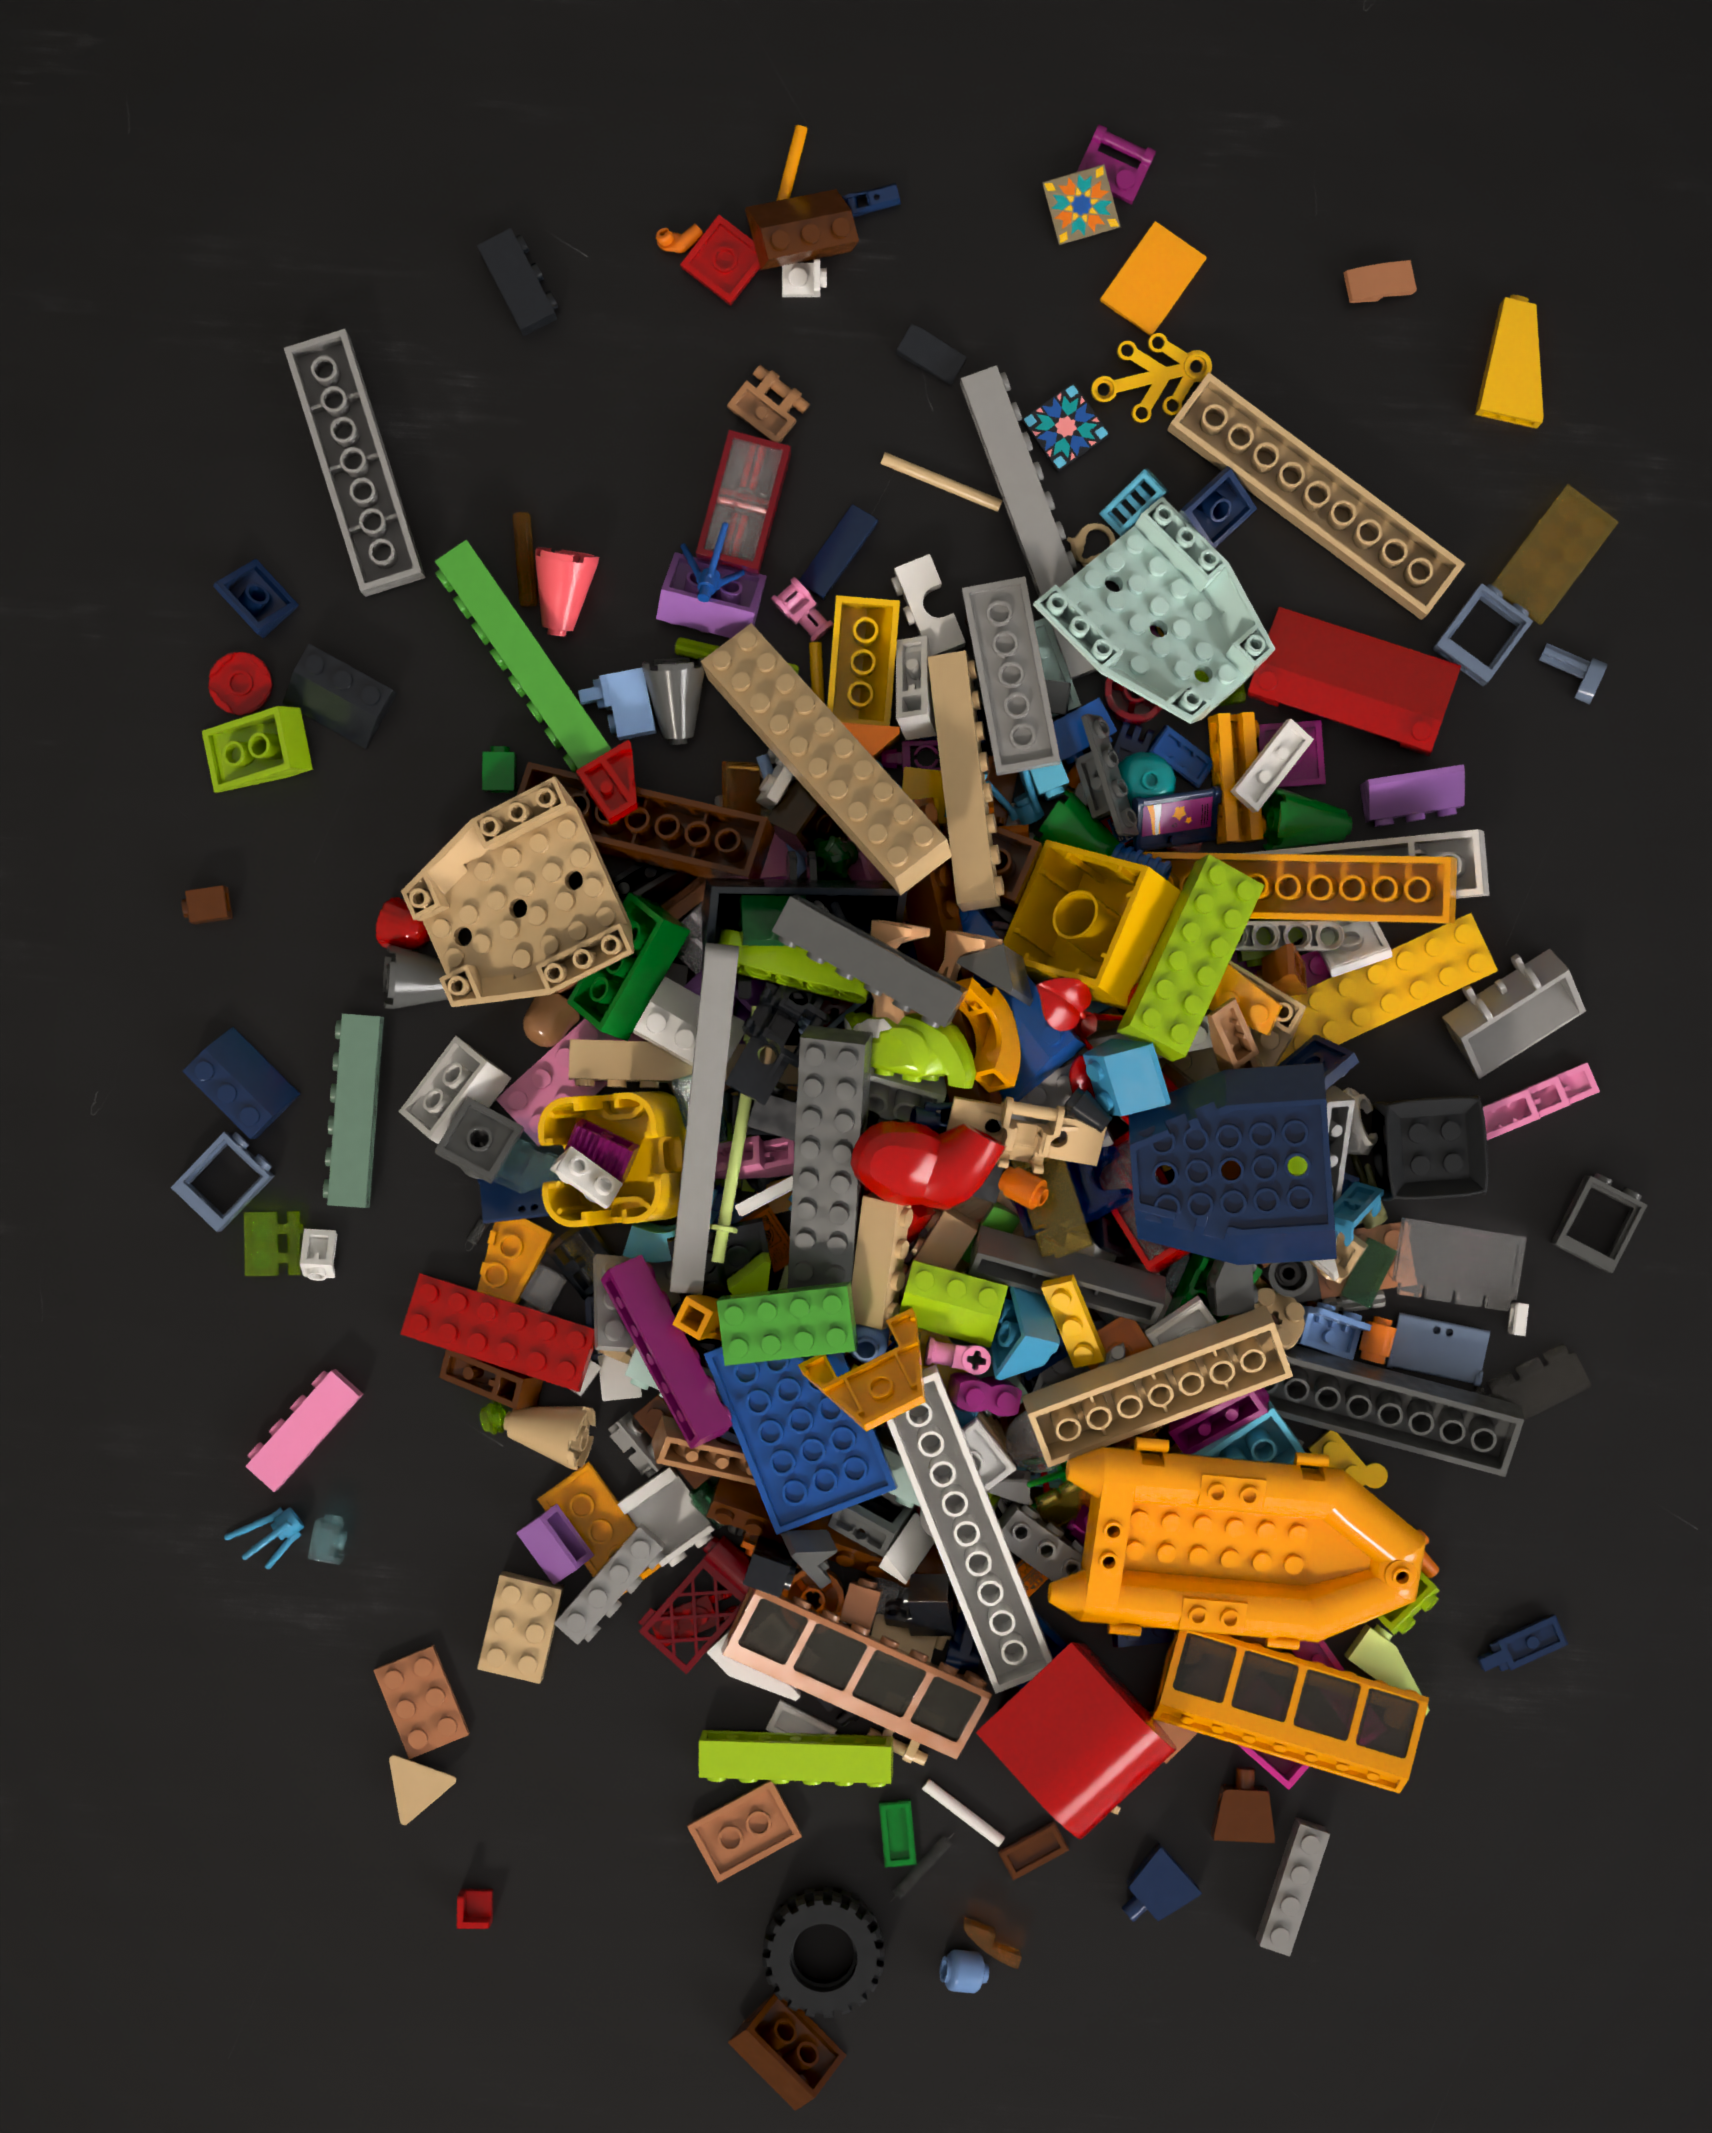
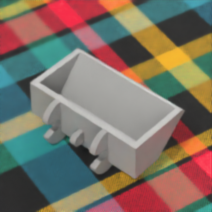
M1551 949L1546 950L1526 964L1523 963L1518 954H1515L1511 957L1515 971L1502 979H1498L1493 985L1475 995L1470 985L1463 987L1462 991L1467 1001L1442 1017L1451 1038L1478 1080L1586 1012L1570 970Z

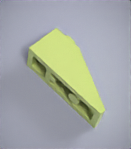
M1366 1624L1345 1652V1657L1376 1680L1383 1681L1389 1686L1399 1689L1413 1690L1422 1695L1399 1650L1389 1641L1393 1635L1378 1624L1374 1629ZM1427 1706V1710H1426V1714H1425V1715H1427L1428 1712L1430 1711V1709L1428 1708V1706Z

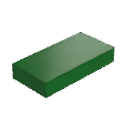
M911 1799L879 1802L885 1868L917 1865Z

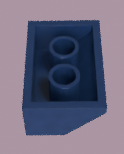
M234 1027L207 1046L182 1071L249 1139H257L301 1095Z

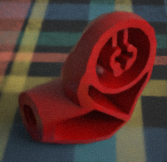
M882 1121L869 1127L859 1137L852 1152L851 1166L855 1177L868 1190L887 1202L902 1206L924 1205L931 1208L948 1210L968 1200L983 1185L1007 1146L996 1138L968 1124H961L938 1134L926 1125L910 1121Z

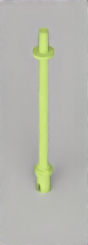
M751 1006V1016L757 1006ZM744 1034L743 1041H745L747 1045L748 1041L750 1040V1037ZM761 1048L758 1051V1059L760 1058V1052L763 1048ZM740 1093L718 1224H710L709 1228L716 1230L711 1262L723 1264L729 1233L737 1234L738 1232L737 1228L730 1225L752 1099Z

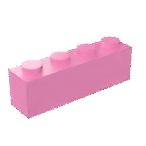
M336 1369L331 1370L329 1373L325 1370L321 1372L311 1384L315 1387L308 1397L302 1394L290 1407L294 1413L286 1421L281 1418L270 1429L269 1433L272 1437L265 1445L259 1442L247 1455L251 1461L245 1467L273 1492L277 1491L362 1397L363 1393Z

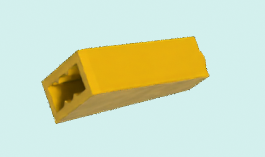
M1510 295V298L1505 297L1499 305L1475 415L1537 429L1542 424L1544 417L1536 304L1529 303V299L1524 296Z

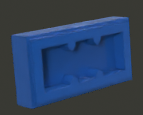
M1168 725L1163 726L1147 752L1163 757L1170 764L1173 772L1194 788H1199L1212 770L1211 758Z

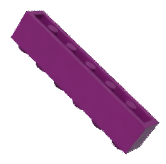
M641 1254L608 1269L601 1278V1282L690 1449H693L723 1435L733 1425L731 1413L728 1407L720 1402L716 1394L715 1383L709 1375L705 1374L701 1366L700 1355L694 1347L690 1346L685 1336L686 1333L672 1325L675 1316L670 1308V1299L663 1290H660L655 1280L656 1275L653 1267L648 1262H645Z

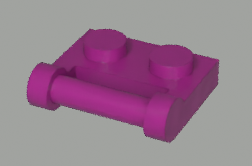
M1099 124L1077 172L1104 164L1112 196L1132 205L1153 161L1156 150L1150 147L1144 149L1107 132L1108 128ZM1101 143L1141 161L1138 169L1099 152L1098 149Z

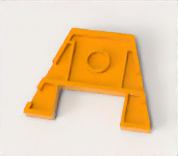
M913 1308L886 1320L898 1347L839 1377L836 1376L826 1355L814 1356L798 1364L803 1376L866 1432L926 1402L918 1323Z

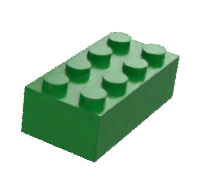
M631 892L628 893L624 900L623 907L632 925L634 953L579 980L567 1001L572 1008L599 1031L628 1041L635 1026L691 931L657 903Z

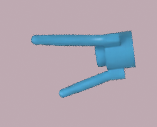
M1029 770L1019 772L1025 793L1014 799V807L990 782L993 796L1008 812L1011 821L1019 819L1022 825H1027L1038 821L1044 816Z
M280 1507L272 1514L226 1534L224 1539L230 1540L275 1521L271 1524L273 1531L242 1555V1559L246 1560L276 1537H279L281 1540L287 1537L266 1563L265 1568L270 1569L289 1546L302 1536L299 1531L305 1526L290 1507L285 1511Z

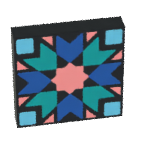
M1074 383L1021 420L1057 472H1060L1110 436L1108 430Z

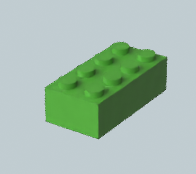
M851 1281L721 1296L717 1300L725 1366L854 1352L858 1348Z

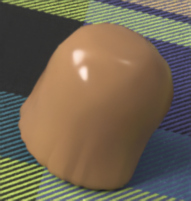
M557 992L551 995L533 997L532 1003L523 1019L524 1032L538 1046L552 1047L559 1043L567 1032L579 1022L580 1014L567 1003L568 999Z

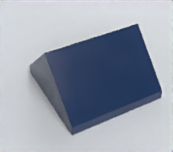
M1227 466L1192 498L1179 513L1216 548L1257 507L1233 470Z
M257 559L252 560L213 585L222 597L263 639L299 606Z

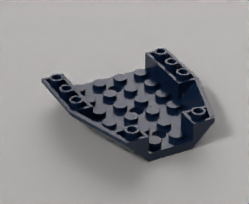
M1323 1063L1225 1069L1169 1092L1171 1103L1168 1105L1129 1114L1133 1199L1138 1239L1236 1265L1337 1259ZM1296 1156L1304 1158L1307 1162L1306 1171L1300 1175L1292 1174L1287 1167L1289 1160ZM1235 1161L1239 1164L1241 1173L1237 1178L1227 1179L1223 1176L1221 1168L1225 1162ZM1162 1165L1170 1166L1175 1173L1174 1179L1167 1184L1159 1182L1155 1175L1158 1167Z

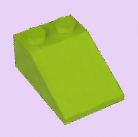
M276 706L202 731L214 793L284 779L313 770L300 708Z

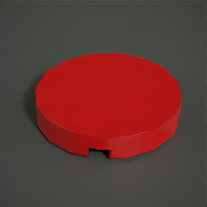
M246 652L228 653L217 660L210 670V696L217 706L229 714L239 716L253 714L263 708L271 696L273 687L271 672L266 664L253 654Z

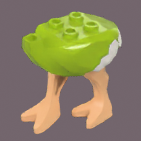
M872 920L871 936L895 949L902 943L930 936L931 928L886 920ZM946 931L944 960L937 972L956 982L961 968L957 964L960 957L1002 945L1003 939L961 931ZM871 993L874 1000L872 1015L864 1012L857 1014L850 1012L844 1016L845 1029L873 1032L871 1067L875 1068V1074L883 1076H894V1073L901 1074L902 1080L909 1082H921L922 1080L938 1081L939 1076H947L949 1086L963 1089L973 1088L976 1077L973 1055L964 1035L953 1023L946 1027L940 1025L939 1028H934L921 1020L923 1015L912 1009L910 1012H906L893 1005L894 999L884 993L881 996Z

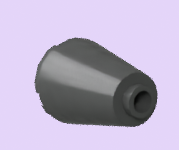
M690 657L654 659V666H650L648 661L642 662V670L663 739H669V744L671 745L687 744L688 738L694 737L705 674L701 664V660L704 658H698V664L690 662Z
M395 945L387 946L386 950L392 953V956H385L383 992L388 993L387 998H389V1001L383 1000L384 1009H395L448 1000L439 980L440 977L446 975L439 958Z

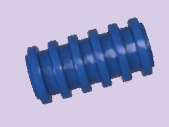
M1122 842L1116 845L1111 857L1149 866L1168 880L1172 869L1171 861L1162 862L1161 857L1154 859L1152 854L1144 855L1143 850L1140 849L1136 852L1134 847L1129 846L1126 848Z

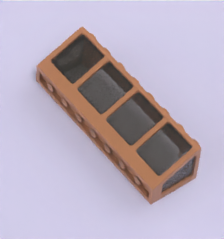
M749 1587L721 1648L722 1655L957 1760L993 1695L987 1687L988 1683L983 1680L982 1676L966 1670L965 1674H957V1668L944 1662H940L939 1666L927 1661L928 1655L915 1649H911L910 1653L898 1648L899 1642L883 1635L880 1640L869 1635L870 1629L855 1622L852 1623L851 1627L839 1622L841 1617L829 1610L823 1609L822 1613L810 1609L811 1603L800 1597L794 1596L790 1600L781 1593L779 1598Z

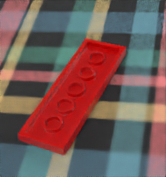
M419 1273L401 1330V1335L577 1392L581 1391L595 1346L594 1328Z

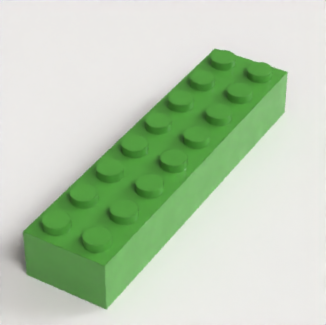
M467 540L463 541L437 559L435 563L440 569L435 574L449 593L455 590L458 594L453 600L465 617L468 619L473 616L476 620L471 626L485 645L491 642L494 649L489 652L503 671L509 668L512 673L508 677L509 681L521 697L527 694L531 700L526 704L539 724L545 720L549 727L544 731L557 750L563 746L567 752L563 759L572 772L576 773V770L610 751L611 748L469 542Z

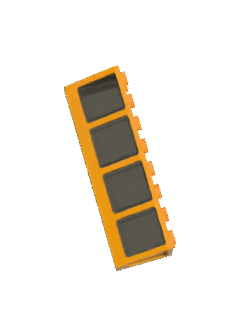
M1177 1630L1165 1656L1152 1719L1400 1794L1410 1777L1429 1697L1419 1695L1413 1690H1403L1389 1686L1380 1680L1366 1679L1350 1671L1333 1669L1321 1662H1310L1300 1659L1291 1653H1280L1270 1650L1258 1643H1247L1237 1640L1228 1634Z

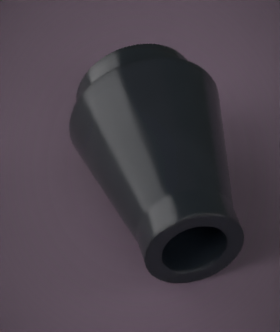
M1078 1087L1064 1104L1068 1116L1096 1129L1100 1133L1112 1120V1117L1107 1114L1088 1090L1083 1091Z

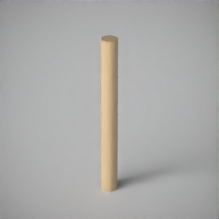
M885 452L881 464L996 512L1000 509L1003 500L889 453Z

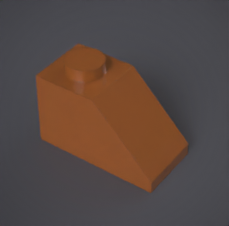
M1293 943L1285 944L1261 958L1262 969L1257 970V977L1288 996L1307 994L1306 964Z

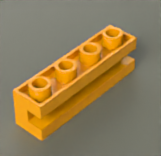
M1242 712L1234 715L1218 713L1208 717L1210 757L1212 760V785L1220 786L1222 790V801L1218 803L1217 844L1246 843L1263 840V834L1266 832V819L1262 815L1261 808L1258 812L1252 813L1230 792L1260 754V752H1257L1256 739L1259 737V723L1255 720L1254 712Z

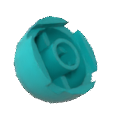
M1137 752L1126 756L1119 762L1118 768L1128 788L1127 797L1131 809L1134 797L1146 798L1174 794L1176 778L1172 767L1163 757L1151 752Z

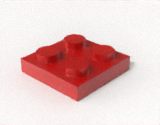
M721 215L716 217L680 264L683 270L730 306L760 269L753 240Z

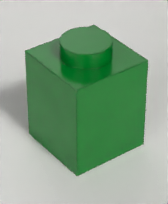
M492 746L491 752H483L482 790L485 793H517V754L510 752V747Z

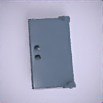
M1399 1312L1396 1323L1397 1331L1390 1358L1387 1357L1385 1361L1386 1368L1392 1369L1394 1367L1473 1383L1475 1386L1481 1385L1484 1373L1482 1368L1490 1336L1489 1330Z

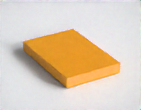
M1155 221L1100 298V301L1151 336L1161 325L1207 257Z

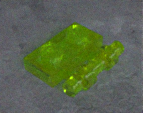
M287 1211V1224H278V1212H244L245 1276H278L279 1263H288V1275H301L300 1234L303 1233V1224H300V1211ZM278 1234H287L288 1253H278Z

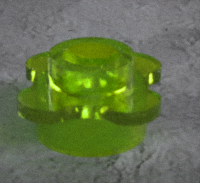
M494 1402V1405L493 1403H488L486 1407H482L480 1412L483 1430L491 1432L492 1435L497 1434V1431L499 1433L504 1432L503 1424L506 1412L499 1402Z

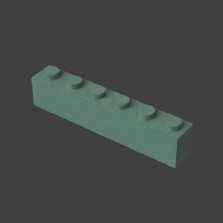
M342 1014V1019L336 1021L335 1039H340L339 1052H334L333 1071H337V1084L332 1083L330 1091V1102L335 1103L334 1116L330 1115L328 1119V1134L333 1136L332 1147H327L325 1155V1165L330 1166L329 1179H325L323 1184V1198H328L327 1205L358 1208L370 1207L384 1017Z

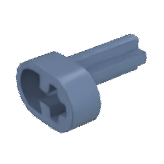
M1548 643L1539 659L1544 663L1581 678L1582 681L1574 698L1587 704L1591 703L1608 665L1595 658H1592L1590 662Z

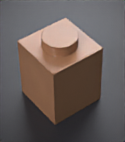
M859 1577L858 1581L853 1580L850 1582L840 1621L849 1624L855 1622L868 1629L873 1627L884 1590L877 1587L878 1582Z

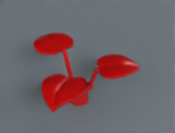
M1058 977L1036 984L1041 1000L1042 1012L1047 1024L1058 1031L1074 1029L1086 1044L1085 1048L1088 1051L1094 1047L1086 1038L1096 1031L1098 1020L1121 1021L1124 1016L1086 1011L1091 1004L1092 995L1088 986L1082 983L1081 980ZM1139 983L1132 988L1128 996L1127 1005H1129ZM1079 1055L1074 1059L1069 1073L1072 1094L1079 1087L1083 1091L1088 1090L1095 1098L1091 1080L1086 1073L1083 1055Z

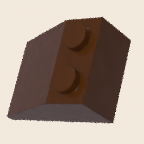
M946 823L942 834L947 838L950 847L948 825ZM997 826V833H992L993 845H998L1001 859V863L996 864L997 876H1002L1004 884V895L999 896L1000 903L1017 909L1043 846L1041 842ZM950 857L947 861L952 874V881H954L952 859Z

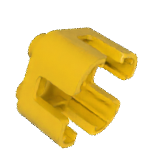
M662 1091L573 1096L556 1099L546 1106L538 1123V1139L541 1146L562 1145L565 1150L575 1124L582 1118L640 1145L627 1179L623 1182L611 1205L606 1209L590 1202L583 1193L561 1180L544 1182L542 1185L543 1203L546 1211L554 1221L566 1227H584L612 1223L631 1224L658 1221L677 1216L687 1113L682 1103L675 1096Z

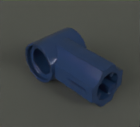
M961 1610L956 1625V1633L949 1642L944 1663L960 1671L966 1672V1670L976 1673L980 1654Z

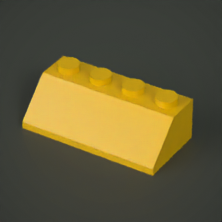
M836 595L827 707L843 723L890 726L900 608L899 600Z

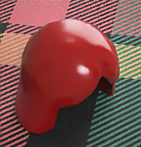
M394 897L383 904L376 922V938L382 947L387 948L388 945H395L414 950L423 947L429 942L430 937L423 921L413 920L403 899Z

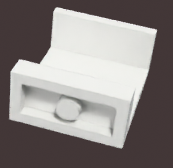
M672 1466L665 1468L617 1504L624 1515H629L636 1527L642 1523L665 1543L664 1548L661 1550V1553L665 1555L659 1562L661 1567L667 1563L671 1567L675 1566L687 1557L684 1551L694 1544L697 1548H700L713 1538L711 1532L715 1529L714 1524L710 1518L706 1517L707 1514Z

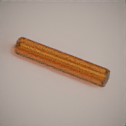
M518 512L513 514L519 602L523 607H531L537 605L531 518L528 512Z

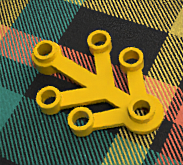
M1155 333L1148 339L1149 349L1155 353L1163 352L1179 363L1166 367L1138 350L1132 341H1123L1117 347L1119 358L1131 360L1149 372L1113 380L1108 376L1099 377L1091 385V394L1099 402H1108L1118 392L1151 384L1141 403L1135 405L1131 412L1134 421L1144 423L1150 419L1151 409L1168 381L1182 377L1173 395L1165 398L1162 403V409L1166 414L1176 415L1181 410L1182 401L1193 383L1202 382L1208 372L1211 374L1212 361L1210 357L1200 350L1186 353L1170 343L1164 334ZM1155 337H1160L1163 340L1161 349L1153 347L1152 340ZM1125 344L1130 345L1133 350L1129 357L1124 356L1121 352V348ZM1194 360L1199 361L1201 364V370L1198 373L1190 369V364ZM1101 383L1109 387V392L1106 396L1098 393V386ZM1170 399L1175 400L1178 404V408L1174 412L1167 409V402ZM1139 407L1146 409V418L1139 419L1136 416V410Z

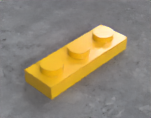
M1074 1274L1043 1281L1041 1289L1074 1368L1105 1362L1106 1352Z

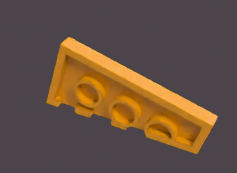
M1228 964L1208 1009L1213 1011L1230 998H1236L1247 1026L1267 1036L1270 1035L1283 1005L1254 982L1243 976L1231 964Z
M528 1219L494 1222L487 1242L489 1245L485 1261L482 1262L480 1270L481 1277L477 1291L518 1304L546 1252L545 1249L549 1246L555 1234Z

